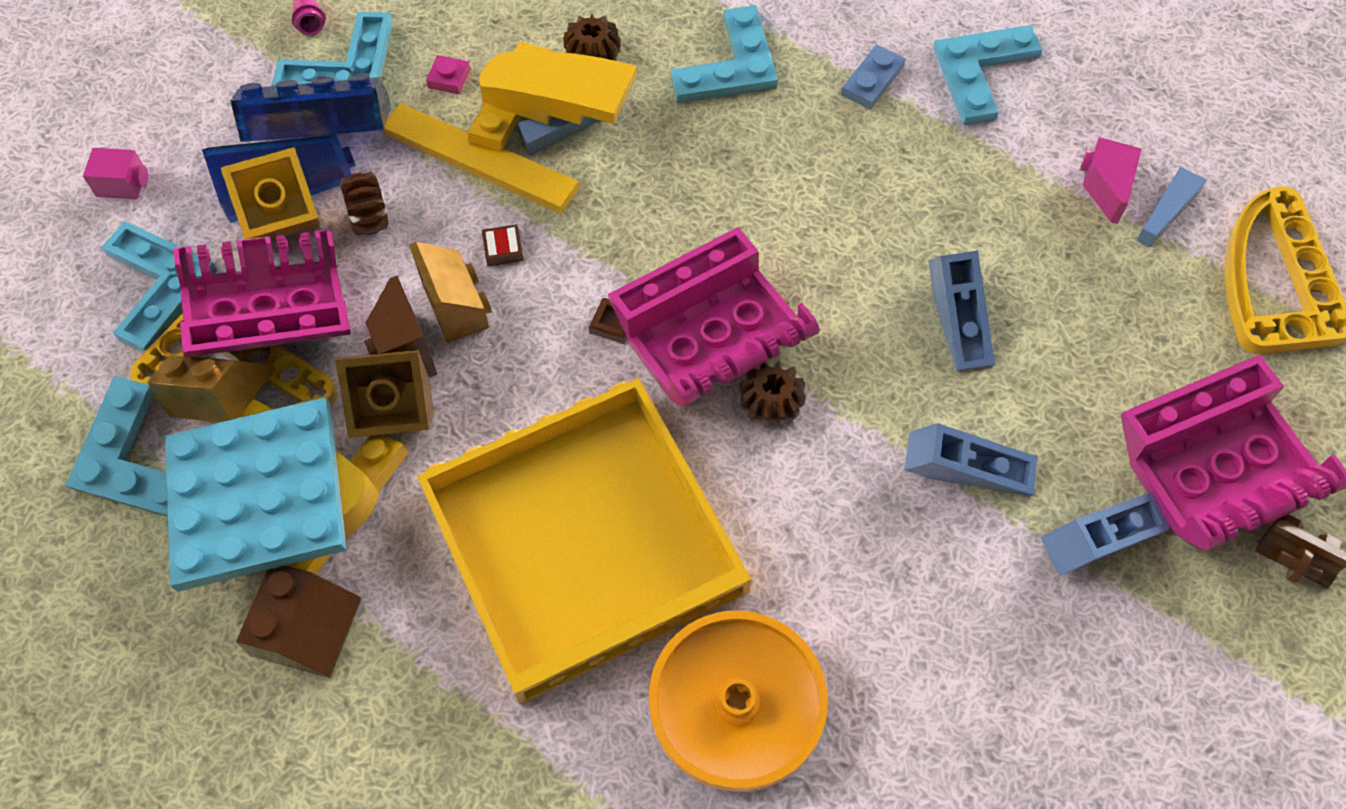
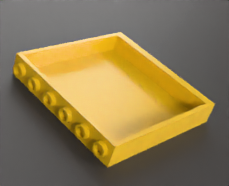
M639 378L630 382H619L601 395L594 398H583L567 410L558 414L550 413L544 415L533 425L521 430H510L503 434L499 440L485 446H474L465 451L462 456L447 463L439 462L433 464L424 473L417 475L519 705L750 593L751 577Z

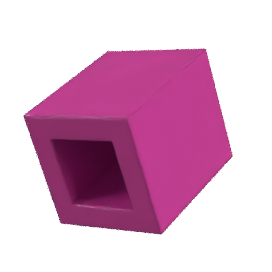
M92 148L83 178L96 197L138 199L141 188L147 185L148 170L135 150Z

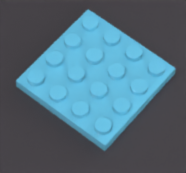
M326 397L165 436L170 586L177 592L347 551L331 404Z

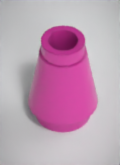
M293 0V26L304 35L318 34L325 24L326 17L317 1Z

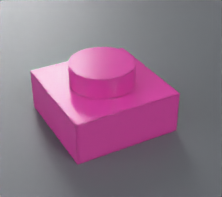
M437 55L426 79L427 87L460 94L471 70L469 61Z

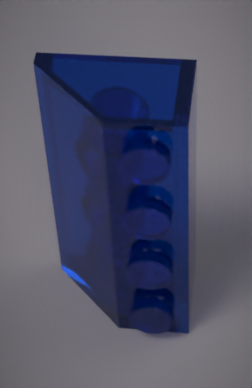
M355 74L349 76L348 80L334 81L333 77H319L312 80V83L298 84L296 80H284L276 83V86L262 87L260 83H248L240 86L230 100L240 142L384 130L391 108L390 99L381 78H370L369 74Z

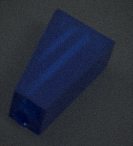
M333 134L208 147L202 149L219 203L229 222L232 223L238 221L221 167L295 147L310 195L312 196L340 186L342 178L351 176L350 168L356 167L349 146L342 148L337 135Z

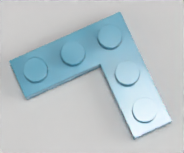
M756 5L724 10L723 18L735 60L671 69V80L677 103L777 88L778 78Z
M358 11L346 62L279 59L272 82L275 95L377 99L393 26L391 13Z
M1032 25L935 40L933 46L963 125L996 120L999 113L980 67L1039 58L1042 52V47Z
M124 221L101 248L108 257L156 279V281L113 334L118 341L144 353L183 313L181 288L175 268L173 248L180 246ZM193 253L196 275L201 276L198 255ZM210 261L211 274H215L218 270L214 263Z
M117 376L113 377L65 486L76 491L168 517L166 472L126 461L155 394L149 385Z

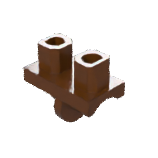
M1290 514L1277 519L1261 538L1255 551L1287 567V580L1297 583L1304 576L1329 588L1337 575L1346 568V551L1342 550V541L1329 534H1320L1316 537L1304 531L1301 520Z

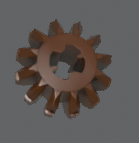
M592 13L590 18L585 19L578 16L577 22L568 23L567 32L564 33L563 44L566 53L616 61L617 53L620 52L619 48H621V38L619 37L616 24L609 22L606 15L597 19Z
M358 172L351 174L349 177L342 178L340 187L352 231L359 236L364 234L372 235L387 229L389 220L376 175L372 172Z
M780 360L775 364V367H770L765 362L760 365L759 370L752 369L747 372L746 379L740 383L739 392L742 395L740 397L742 409H749L748 417L751 421L762 416V424L765 428L770 424L771 419H775L781 428L786 423V417L795 420L799 415V408L804 406L806 401V395L803 392L805 389L804 378H796L797 371L795 366L786 370L782 369L783 364Z

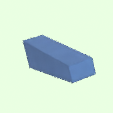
M552 116L548 125L528 119L519 122L518 129L522 142L530 156L600 120L584 116L581 124L578 125Z
M1180 167L1142 229L1137 241L1151 247L1201 192L1207 179Z

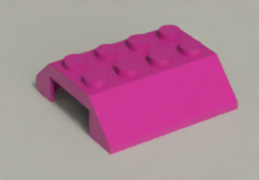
M739 227L608 294L609 301L632 349L670 401L681 406H687L698 400L700 395L704 396L712 392L711 382L717 381L727 384L734 380L733 376L740 377L767 362L768 358L772 359L780 355L779 345L792 348L800 344L801 341H805L818 334L820 331L816 319L803 303L798 305L797 317L759 271V251Z
M331 230L314 231L319 261L316 262L313 261L309 232L300 233L299 242L305 263L289 265V247L285 235L276 236L281 266H275L270 237L237 240L241 271H236L231 241L222 242L221 254L225 262L226 273L211 274V258L206 244L197 245L201 276L196 275L191 246L173 248L175 268L181 288L184 322H180L184 358L351 335L345 300L343 301L337 272Z
M1257 355L1133 407L1121 414L1132 470L1146 491L1153 494L1176 536L1204 551L1223 544L1224 541L1228 542L1237 538L1238 530L1236 527L1250 532L1259 528V525H1266L1295 512L1296 509L1299 510L1308 506V497L1321 500L1330 496L1329 494L1333 495L1346 489V468L1335 454L1329 456L1319 466L1272 403V400L1284 388V385L1261 355Z

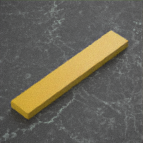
M402 103L397 106L381 126L383 135L562 214L579 190V181L504 148L501 152L469 143L468 132Z

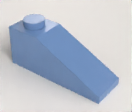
M978 250L943 255L928 260L934 300L956 371L995 365Z
M936 423L909 433L904 470L934 480L1032 496L1034 494L1038 457Z
M1150 492L1075 519L1041 537V540L1059 576H1062L1171 530L1153 494Z

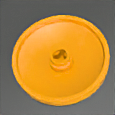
M724 611L695 620L680 630L667 643L652 671L649 684V712L652 727L661 748L671 762L683 773L711 788L730 792H749L771 787L795 773L811 756L820 740L826 722L828 692L825 677L817 657L808 644L794 630L780 621L763 614L749 611Z

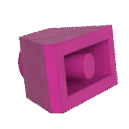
M1098 137L1093 151L1086 149L1080 170L1086 173L1082 185L1109 221L1118 224L1129 202L1142 148Z

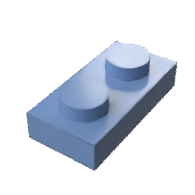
M876 44L844 84L841 96L871 110L903 69L906 58Z

